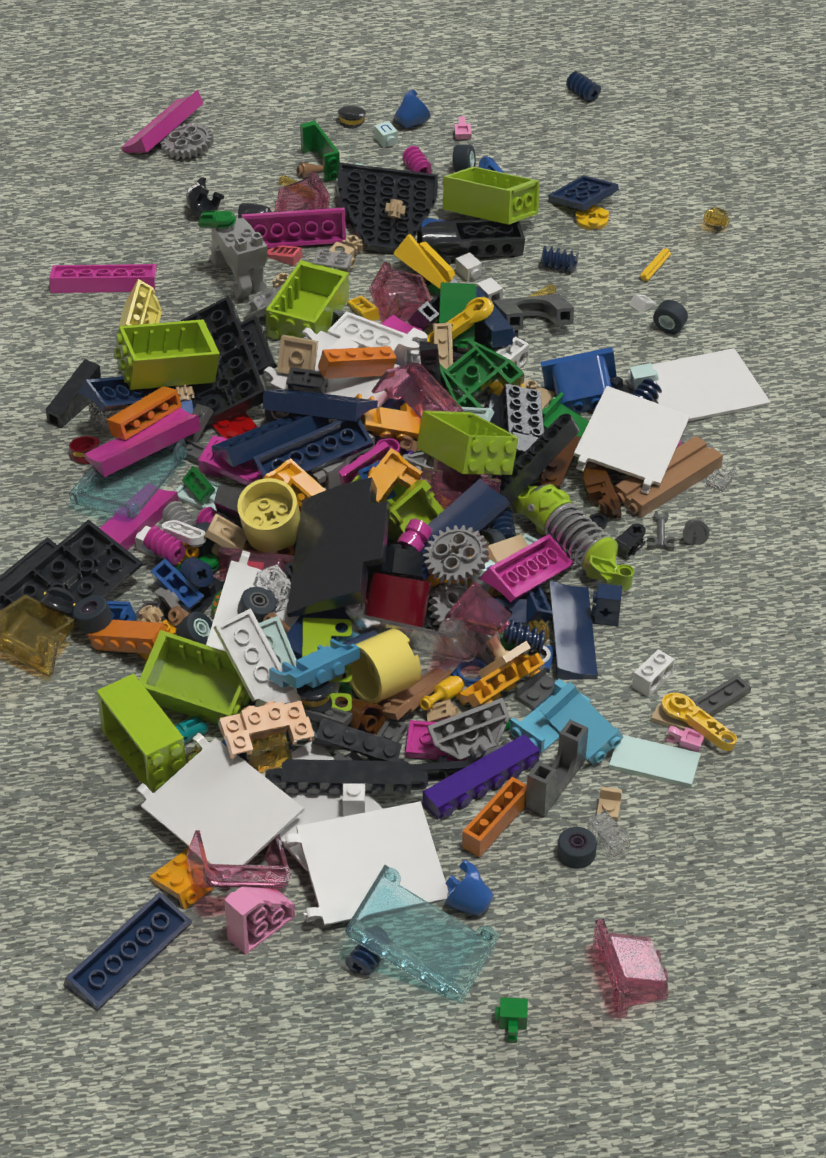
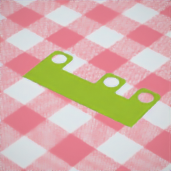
M303 618L302 657L317 651V646L319 645L330 647L331 636H350L352 634V622L348 619ZM345 623L348 625V630L345 633H339L335 629L336 624ZM345 665V669L348 671L346 678L336 677L329 681L350 682L352 680V667ZM330 694L332 708L343 711L351 710L352 697L350 694ZM345 697L348 700V705L343 708L337 707L335 699Z

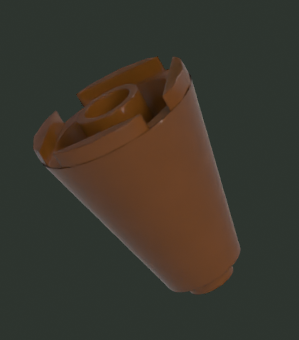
M338 697L335 700V705L340 708L346 707L348 700L345 697ZM352 698V708L350 711H346L353 713L352 722L348 727L377 735L386 721V715H383L382 712L385 710L384 707L377 703Z

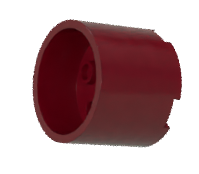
M371 572L363 620L400 628L423 630L432 582Z

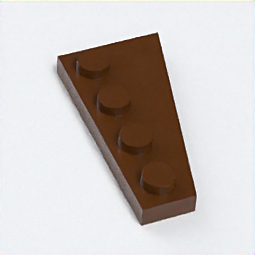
M575 436L544 469L541 476V486L553 484L557 489H561L567 471L570 469L572 460L575 457L573 456L582 437Z

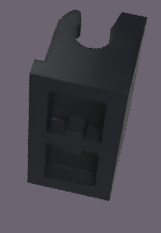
M290 367L286 381L288 389L293 390V386L319 389L320 393L325 394V387H328L329 384L328 379H324L320 371Z

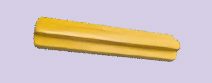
M668 248L662 249L640 274L642 281H649L671 256Z

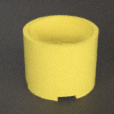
M273 478L260 479L248 485L240 494L237 507L245 537L250 545L264 553H278V550H282L290 545L293 546L297 542L300 511L293 489L287 483Z
M390 629L355 644L360 647V659L348 664L352 667V680L349 684L361 700L378 703L413 687L416 682H419L421 677L418 655L414 656L408 644L410 642L409 638L401 631Z

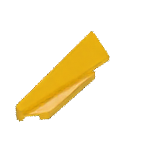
M411 234L406 236L394 252V256L439 289L441 282L449 283L453 280L452 277L455 276L454 269L426 241L418 244Z

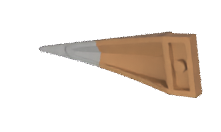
M469 646L422 675L419 682H416L413 687L378 702L377 704L385 709L382 711L383 715H386L388 719L399 720L415 710L420 705L419 701L422 697L429 696L434 691L436 684L446 679L462 661L472 654Z

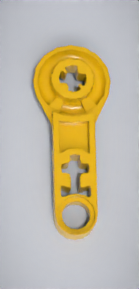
M486 297L475 298L467 304L464 311L446 322L452 323V339L469 329L475 322L487 318L494 309L492 301ZM434 331L428 335L427 342L434 340Z
M669 693L662 698V708L669 717L684 721L721 750L732 751L737 742L736 735L696 706L688 696L680 693ZM722 739H728L731 743H727Z

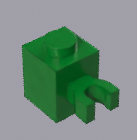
M500 997V1006H495V1020H499V1029H508V1042L517 1043L518 1030H527L528 999Z

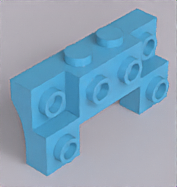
M331 639L330 647L319 645L317 646V651L296 660V668L287 662L282 663V672L273 667L269 668V678L282 688L291 685L297 689L305 684L312 688L318 687L345 673V665L360 659V647L355 644L344 645L335 639Z

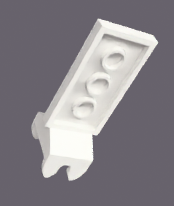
M347 311L328 330V334L336 338L345 335L357 343L359 348L390 346L397 357L396 363L411 370L417 376L419 375L418 369L413 367V365L421 367L419 341L428 340L427 334L421 330L413 328L408 334Z
M251 608L213 627L252 702L256 700L255 707L263 706L271 701L276 703L283 702V704L297 701L302 702L296 688L292 686L282 688L270 680L269 668L273 667L282 672V666Z

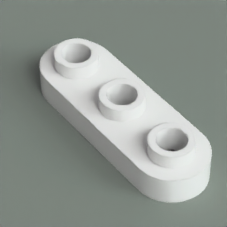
M170 520L162 524V529L169 533L171 537L174 536L177 540H181L192 547H200L206 542L205 531L177 520Z

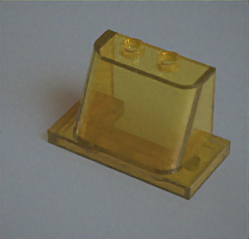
M25 594L0 610V652L50 677L54 673L57 650L72 632L75 620L44 606L41 602Z

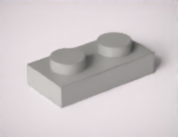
M161 587L155 591L160 601H164L169 610L174 606H179L178 602L180 600L174 592Z

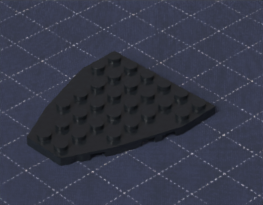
M339 162L337 191L342 201L346 203L347 216L351 226L359 239H362L366 250L394 253L407 235L411 234L413 238L417 236L418 228L421 227L422 221L429 216L437 201L438 175ZM390 199L403 201L402 206H406L405 214L401 215L400 219L390 218L388 213L385 212L386 203H390Z

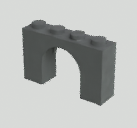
M560 294L493 300V305L502 313L514 330H523L524 316L546 317L556 326L573 324L574 307Z
M569 720L559 733L558 752L552 767L538 761L527 775L526 792L527 809L544 817L586 761L588 727Z

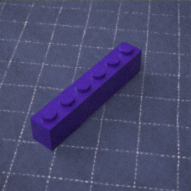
M524 734L424 790L422 804L437 820L442 817H449L454 810L468 806L477 797H484L489 790L501 787L511 777L517 778L526 769H532L539 761L540 749Z

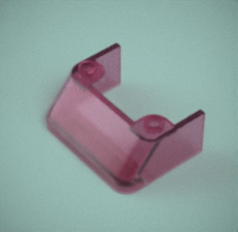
M417 362L386 370L371 391L373 394L385 391L391 399L403 398L420 418H422L423 411L463 412L460 405Z
M195 830L186 854L193 882L202 888L239 889L241 887L280 889L285 888L291 878L280 834L271 841L265 857L268 865L208 864L200 830Z

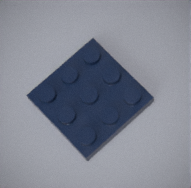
M583 175L549 194L548 199L550 202L557 203L558 205H565L569 208L585 211L592 205L600 203L601 200L619 191V186L616 183Z

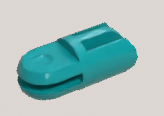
M196 715L175 725L184 737V743L193 740L192 738L198 733L201 735L206 734L209 729L207 724Z

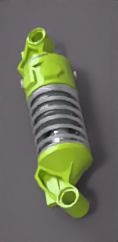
M553 484L528 486L513 501L516 512L526 516L535 525L536 531L540 534H550L558 545L563 547L564 552L569 553L570 558H575V562L581 564L583 570L586 571L587 577L600 579L605 584L622 586V591L631 588L635 571L633 567L627 564L616 565L618 543L608 533H605L601 527H598L595 522H592L590 517L586 516L583 511H580L565 491L557 489Z

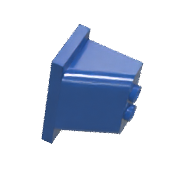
M612 347L541 362L545 389L555 391L556 397L561 392L564 393L561 404L575 413L596 409L606 386L611 387L610 379L617 377Z

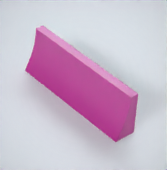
M196 90L192 95L173 102L121 147L122 151L125 153H143L152 149L204 104L199 91Z
M345 208L242 214V218L252 226L254 231L261 234L267 248L342 243V240H346Z
M157 264L53 265L49 277L50 293L131 292L138 279L152 286L155 290Z
M180 407L127 440L116 438L85 453V459L99 473L106 477L200 431L199 416L190 414Z
M147 485L100 529L126 550H129L136 543L135 537L137 533L141 532L145 526L151 528L163 519L162 513L165 507L171 502L178 501V491H167Z
M548 534L490 566L478 579L496 588L512 602L549 579L566 571L574 562L552 536Z

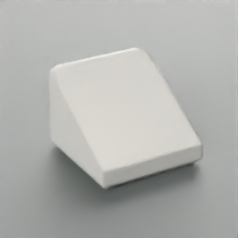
M635 294L629 305L643 313L656 305V302L645 295Z

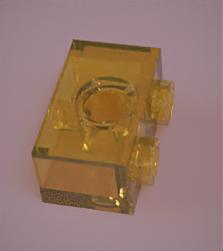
M285 732L274 733L263 739L251 740L253 746L252 754L247 755L246 752L249 765L259 773L266 772V769L281 768L282 762L286 759H293Z

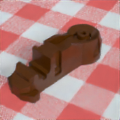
M588 461L582 473L584 475L585 492L590 505H599L600 513L608 517L621 518L619 498L615 493L605 466Z

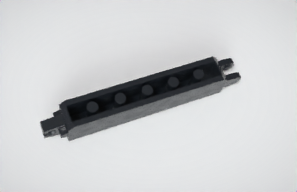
M286 759L282 762V768L266 769L265 777L277 787H281L283 792L289 794L300 792L313 795L319 793L339 795L343 793V784H365V794L376 796L384 794H394L396 796L411 795V790L426 789L429 777L425 771L411 770V764L407 761Z

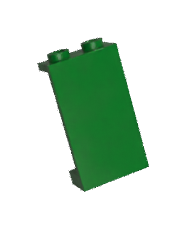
M315 120L300 124L301 151L303 154L316 150L323 160L324 182L338 179L340 152Z
M441 282L439 323H446L464 311L467 304L476 298L477 284ZM475 323L452 339L453 350H456L457 343L461 339H471L474 341Z
M561 392L557 397L551 399L547 408L543 407V427L547 429L560 415L567 413L572 416L579 428V433L576 436L582 437L589 421L561 404L564 393Z

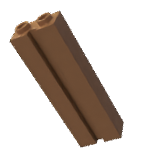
M695 436L676 448L660 486L652 484L649 493L645 494L641 492L644 480L630 476L615 486V493L618 495L620 504L627 507L632 514L642 518L722 468L723 454L713 447L709 449L705 441Z

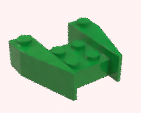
M471 339L467 340L468 352L447 369L440 364L441 381L453 407L482 408L474 397L495 380H498L503 386L505 384L520 386L524 383V372L512 360Z

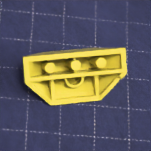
M139 279L137 280L125 302L119 326L160 322L162 310L152 286Z

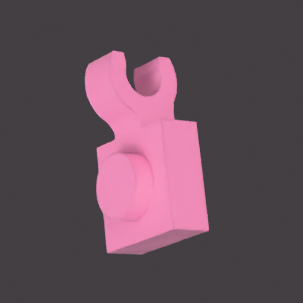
M459 116V123L454 124L455 140L471 139V124L465 123V116Z
M670 726L666 742L673 744L680 742V747L699 753L705 737L696 730L687 727L683 731L677 727Z

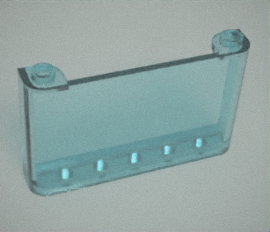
M181 439L106 477L92 466L69 492L71 503L128 518H135L181 461L186 458L188 450L185 440Z
M384 865L345 929L347 936L445 997L462 1002L501 934L497 933L490 926H480L476 931L399 885L401 882L399 872L394 868Z

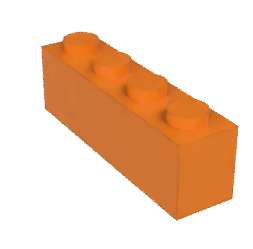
M390 346L322 350L318 368L324 379L392 375L397 357Z
M163 386L108 418L107 422L111 435L127 440L179 409L182 405L178 391Z
M112 620L105 629L95 633H88L87 636L94 649L150 654L160 630L168 631L164 623Z
M511 777L462 831V848L481 857L525 808L527 785Z

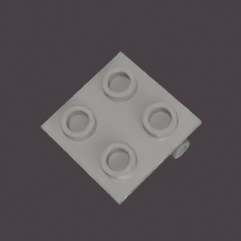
M328 249L318 250L312 264L346 271L351 268L350 261L352 255L346 252L335 253Z

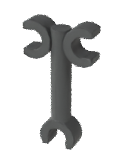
M655 511L654 520L657 522V537L652 535L647 537V542H653L647 543V549L654 550L657 548L674 551L675 545L673 543L675 538H665V523L668 521V512H665V516L660 517L658 516V511Z
M507 738L500 745L486 750L482 744L476 750L471 747L468 751V759L465 760V766H469L513 741L512 738Z

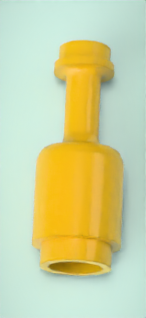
M449 676L439 682L434 687V694L422 697L419 701L420 707L427 711L432 709L437 701L442 702L453 699L464 688L462 679L459 676Z

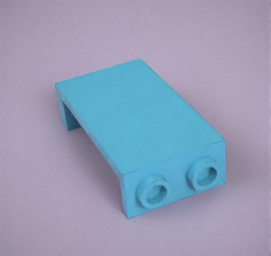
M558 679L554 683L553 695L522 721L519 722L514 717L511 718V735L516 739L525 734L540 749V753L557 741L560 732L544 717L540 709L567 683ZM581 694L589 703H591V700Z
M571 682L564 686L540 709L544 717L559 732H561L569 720L588 727L586 759L592 765L601 762L605 758L606 753L612 748H616L624 738L618 728L615 729L579 693Z

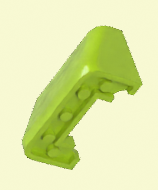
M426 479L417 480L390 507L389 521L393 525L396 524L404 533L410 519H418L428 525L444 509L433 497L435 494L428 492L431 486Z

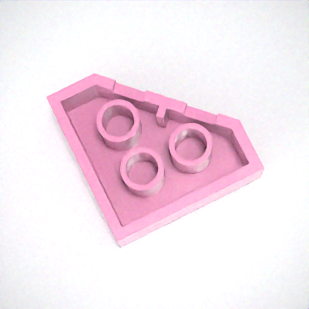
M241 887L237 891L230 893L224 900L227 938L245 955L295 917V904L277 889Z

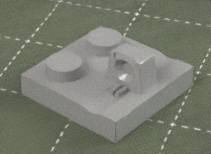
M282 286L276 289L273 287L267 293H260L253 297L249 302L251 307L248 313L245 314L244 319L247 320L255 315L258 318L266 315L267 307Z

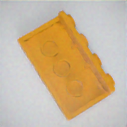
M190 847L150 875L151 881L159 888L179 899L180 905L184 909L190 907L227 879Z

